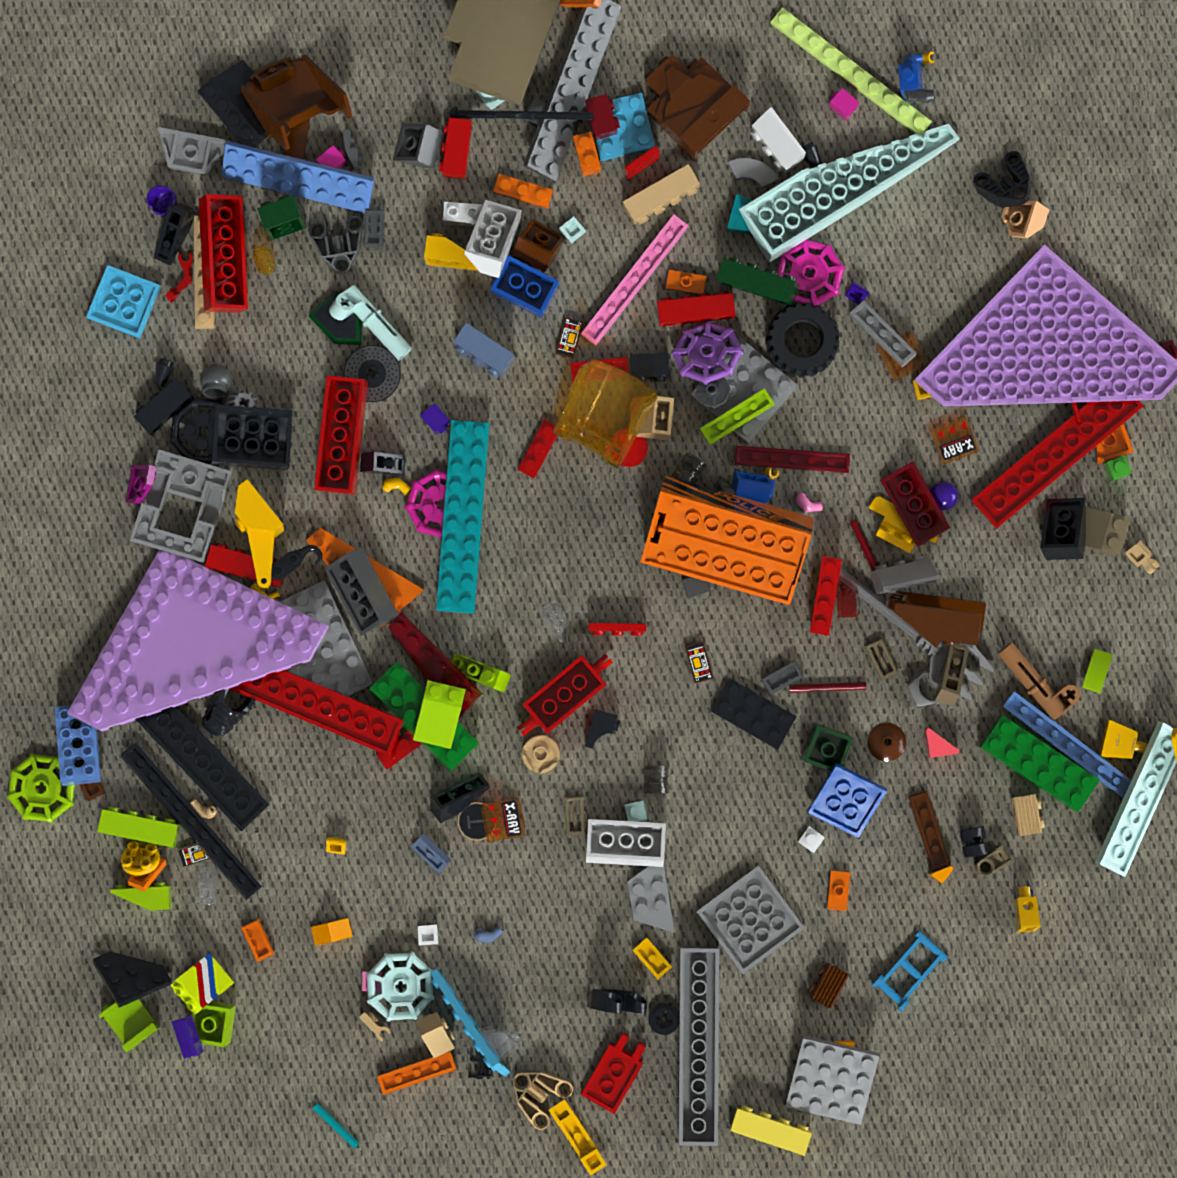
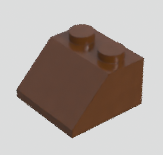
M532 219L519 236L512 255L533 265L536 269L546 272L566 237Z

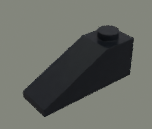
M182 203L173 204L168 207L154 254L155 259L167 265H172L192 226L196 212L195 209Z
M480 773L432 795L430 811L440 823L457 816L486 792L490 785Z

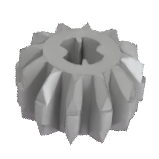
M245 389L241 390V392L235 390L233 394L227 397L228 401L225 403V405L256 408L259 406L255 403L257 398L251 397L252 392L246 394Z

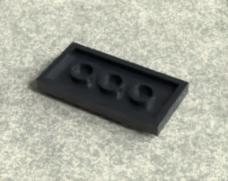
M731 678L711 710L712 713L777 750L797 717Z

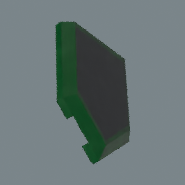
M337 291L333 292L309 315L310 319L334 344L361 345L362 321L353 313L344 320H337L329 312L330 306L339 295Z

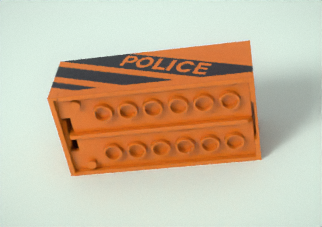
M665 475L640 563L790 605L811 539L814 518Z

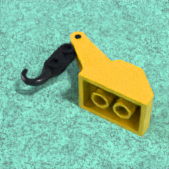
M248 479L238 486L235 524L242 533L245 531L248 534L259 588L268 589L272 580H282L301 565L306 554L313 551L318 556L315 565L321 562L323 558L321 549L315 545H307L302 549L288 552L273 564L274 540L284 532L283 523Z

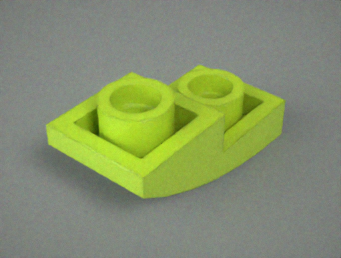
M1094 649L1082 688L1101 693L1113 654Z

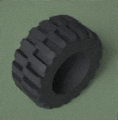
M798 302L794 303L793 306L788 305L784 307L772 319L767 331V353L772 359L771 362L777 365L781 372L785 371L792 377L794 375L799 376V378H805V376L812 377L824 371L833 361L840 343V333L836 327L835 319L832 320L831 314L828 311H823L821 306H813L809 302L805 304ZM807 323L819 332L820 347L816 353L809 357H798L788 351L785 345V334L794 324Z

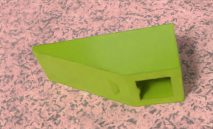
M454 653L451 660L468 679L500 692H505L511 678L510 674L458 653Z
M166 882L154 883V887H148L145 892L137 888H127V884L115 885V889L110 890V893L150 911L172 909L171 886H166Z

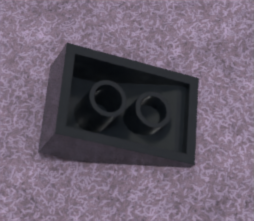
M1085 498L1047 499L1040 546L1045 559H1084L1086 545Z

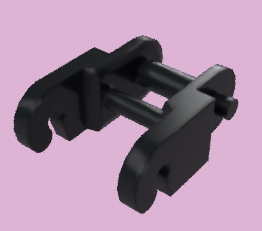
M470 1058V1061L480 1062L481 1065L479 1075L469 1074V1078L483 1079V1077H487V1079H490V1077H493L491 1075V1068L488 1066L487 1074H482L483 1065H486L483 1059Z

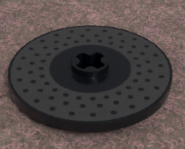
M367 345L357 349L349 356L344 368V377L368 381L366 402H380L390 397L398 388L401 379V369L398 360L388 349L377 345ZM370 369L377 371L374 379L367 375L370 373Z

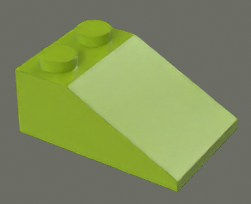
M428 680L413 740L451 749L466 689Z

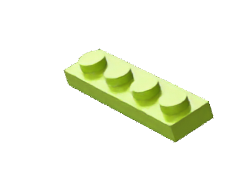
M764 388L699 430L708 444L712 445L775 404Z

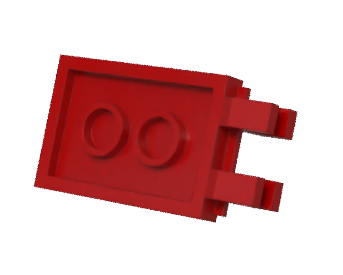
M622 1032L617 1043L612 1042V1044L608 1045L581 1093L585 1098L613 1114L617 1111L643 1065L641 1055L646 1048V1045L641 1042L638 1043L633 1053L623 1048L629 1039V1035Z

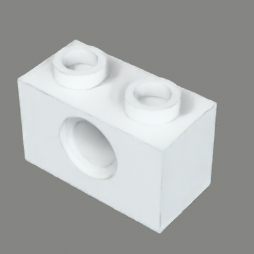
M444 202L443 223L444 225L475 227L483 206L481 204Z

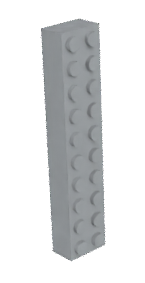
M680 947L678 1144L684 1146H718L719 948Z

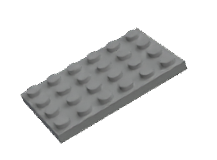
M325 580L280 601V603L329 627L311 661L293 665L285 670L347 696L374 684Z

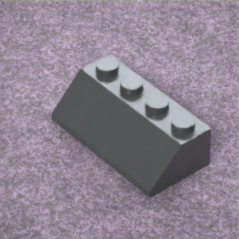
M363 547L346 553L325 568L361 636L399 615Z

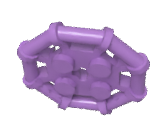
M706 320V323L690 329H684L675 349L671 353L678 365L680 375L703 382L704 385H708L709 382L722 377L731 376L740 356L743 355V349L740 347L734 334L735 330L711 323L710 320ZM706 331L705 333H703V336H694L695 334ZM711 331L720 333L721 335L719 336L711 333ZM729 339L732 347H726L724 341ZM687 340L691 341L688 347L684 348ZM709 348L711 351L710 354L706 355L704 354V352H702L703 350L707 351V349ZM688 355L690 362L685 364L682 356ZM732 355L728 364L724 362L726 356ZM694 367L701 369L703 374L692 371ZM718 367L722 369L717 372L709 374V370L715 371Z

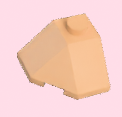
M1028 200L1020 206L1004 207L1001 217L1008 227L1010 236L1028 238L1044 227L1049 209L1037 201Z

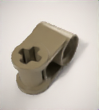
M1002 844L977 860L974 869L978 875L988 876L1007 866L1013 860L1007 856ZM982 862L988 864V871L985 873L980 870Z

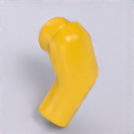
M387 478L382 484V489L386 492L398 488L403 494L407 495L411 490V487L400 478Z

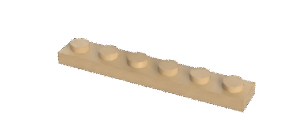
M194 216L195 329H215V312H204L199 216Z

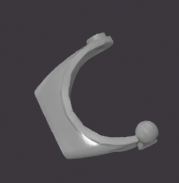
M926 670L916 674L906 686L916 703V707L940 703L928 700L920 693L919 681L923 675L928 673Z

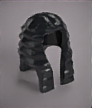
M229 689L213 692L214 694H211L210 703L207 705V710L203 716L202 725L209 733L215 736H224L233 729L234 725L243 719V716L247 715L248 711L252 710L256 700L247 697L238 708L230 709L224 703Z

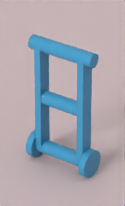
M920 930L914 935L917 939L884 976L880 974L871 984L873 988L878 986L899 1005L897 1009L900 1012L910 1002L908 997L938 962L940 960L944 962L948 958ZM920 942L937 956L922 974L906 960L907 956ZM900 965L916 979L915 983L902 997L885 983Z

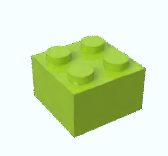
M211 1001L196 1015L191 1011L202 1044L226 1047L231 1043L236 1005Z

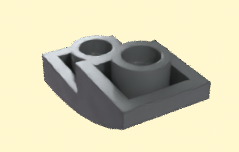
M343 129L344 145L348 158L354 170L359 171V166L363 165V155L359 154L358 148H352L356 144L355 135H352L351 130Z

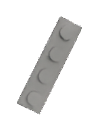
M864 300L850 312V316L902 368L916 356V352Z

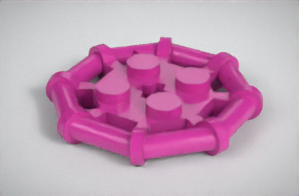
M806 239L780 256L776 273H779L778 276L783 277V274L795 277L797 279L796 282L800 284L799 291L810 293V298L797 295L795 303L805 304L809 302L812 303L811 305L817 306L833 296H838L845 266H842L831 248L832 245ZM809 248L822 251L821 255H813L809 253ZM803 249V255L799 256L796 259L792 256L796 252ZM826 255L832 262L833 267H829L824 260ZM787 261L792 263L790 273H784ZM807 268L814 270L812 278L805 276ZM829 273H835L832 285L827 283ZM823 287L828 290L816 298V291Z
M435 468L434 471L411 482L412 487L404 508L410 515L418 533L423 532L442 538L444 507L437 509L435 502L443 499V503H445L446 485L440 484V478L447 480V472ZM433 479L436 481V485L428 489L422 486ZM419 490L423 493L420 504H415ZM421 508L426 519L421 521L416 509ZM429 521L440 524V529L429 527L427 524Z

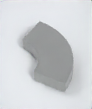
M739 158L728 162L736 180L742 178L751 179L757 182L761 188L779 180L775 172L761 161Z

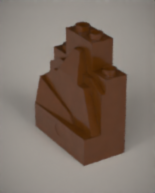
M672 54L669 57L665 56L659 62L660 66L656 70L651 69L645 76V85L658 97V99L654 98L648 103L647 114L695 161L697 155L743 111H748L750 100L735 85L731 86L702 57L698 61L696 59L692 61L688 66V70Z

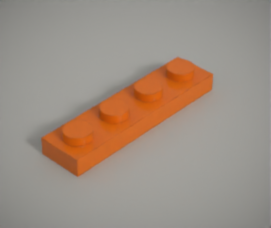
M450 1050L436 1058L430 1057L378 1075L377 1078L382 1093L385 1095L457 1070Z

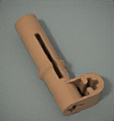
M1013 642L1007 644L997 653L1027 689L1026 693L1035 698L1052 720L1060 717L1079 700L1080 691L1074 685H1064L1054 692L1046 683V678H1042ZM1066 691H1072V698L1064 699L1067 703V705L1065 706V704L1060 700L1058 695H1060L1061 697L1067 696Z

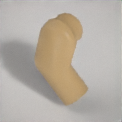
M197 799L190 803L202 819H211L216 816L217 809L214 806H201Z

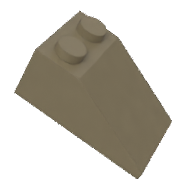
M1086 507L1085 548L1114 557L1119 556L1130 518Z

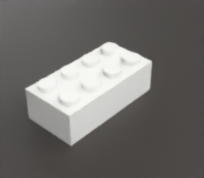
M588 819L586 863L663 867L666 823Z

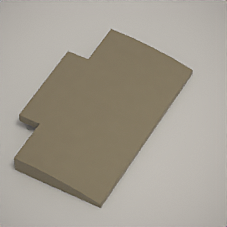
M458 0L444 34V39L461 44L449 73V81L521 106L561 0Z

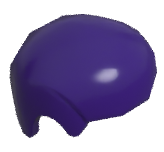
M157 185L148 192L146 203L155 214L166 216L168 207L177 204V196L170 188Z
M941 481L931 488L930 491L941 511L949 510L957 503L958 491L952 483Z

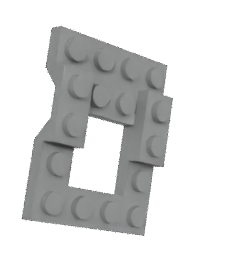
M158 450L153 465L156 466V479L141 503L130 541L204 563L215 527L217 528L233 472ZM168 493L202 503L191 539L155 528Z

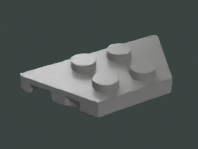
M158 127L169 169L207 175L224 154L226 142L230 141Z
M664 865L663 867L648 866L627 881L633 920L675 932Z

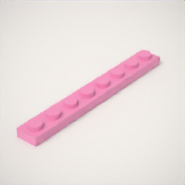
M673 214L582 331L581 335L597 346L688 229L689 225Z

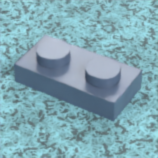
M424 833L411 846L438 874L451 861Z

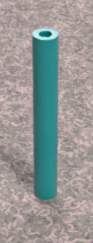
M318 1103L312 1108L354 1149L358 1146L359 1142Z

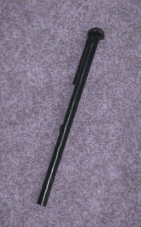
M457 106L451 108L449 112L450 118L594 120V112L458 110Z

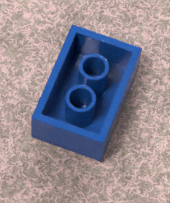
M508 255L499 278L495 279L491 287V293L543 318L559 287V281Z

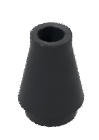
M813 141L802 147L806 152L804 159L811 168L822 164L817 145H814Z
M159 358V361L156 362L154 385L164 387L175 368L173 367L174 362Z

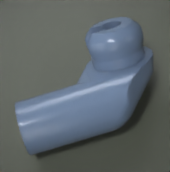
M497 925L490 932L477 928L474 931V936L478 942L491 943L504 932Z

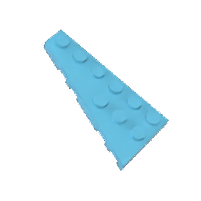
M438 969L430 972L433 977L431 982L437 990L441 989L443 992L441 997L447 1005L451 1004L454 1009L451 1012L458 1021L461 1019L464 1024L462 1029L467 1036L475 1040L472 1044L478 1052L485 1056L483 1060L486 1065L493 1071H498L504 1077L510 1074L511 1071L508 1067L499 1062L501 1057L493 1047L491 1048V1043L468 1012H465V1006L458 997H455L454 990Z

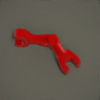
M189 253L187 261L182 260V254L178 255L184 275L180 283L165 295L166 299L171 303L179 296L182 290L192 284V253Z

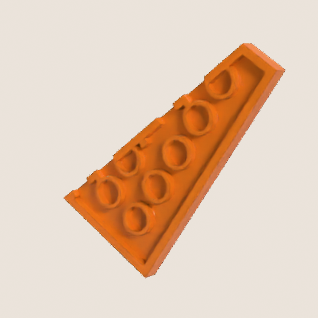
M322 528L318 529L306 540L310 545H315L321 549L322 560L327 566L337 561L346 553L356 550ZM368 556L397 613L424 591V589Z

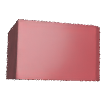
M930 728L925 729L928 758L958 754L960 750Z

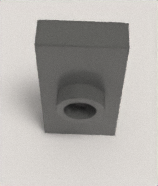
M365 209L364 248L383 249L384 210Z
M795 660L763 677L761 681L771 696L804 676Z

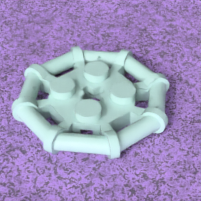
M412 951L410 953H384L380 961L369 973H366L368 987L367 1003L371 1004L388 1022L404 1019L416 1020L417 1016L435 998L433 996V983L431 982L433 977L430 974L433 969H430ZM392 961H406V965L404 967H394ZM412 963L422 971L421 974L417 975L410 969ZM387 964L390 969L383 977L378 976L377 974ZM424 978L426 993L421 992L420 980ZM375 980L381 982V994L378 995L375 992ZM399 981H402V984H406V988H403L402 992L395 988ZM418 996L423 997L420 1003L413 1008L411 1005ZM384 998L391 1004L389 1010L379 1000ZM399 1006H407L408 1011L395 1012V1009Z

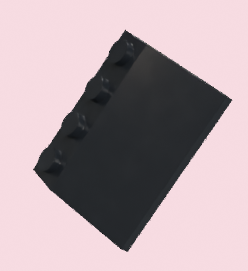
M242 60L212 78L197 92L240 144L255 148L268 137V134L242 94L241 85L245 86L249 82V77L254 74L253 70Z
M215 404L211 465L288 470L290 467L293 410Z

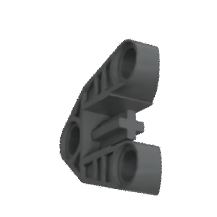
M351 216L347 219L346 237L349 252L345 251L343 235H337L332 237L334 254L332 255L325 226L320 222L312 223L308 228V232L322 260L339 274H346L350 271L360 254L364 227L362 219L358 216ZM354 220L360 222V227L356 230L350 228V223ZM315 227H321L323 233L319 236H314L312 230ZM344 260L348 263L345 270L337 268L339 261Z

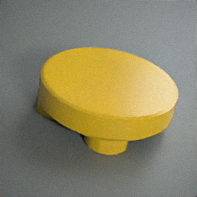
M132 841L127 844V848L123 851L120 861L126 873L133 876H142L157 868L160 862V855L155 844Z

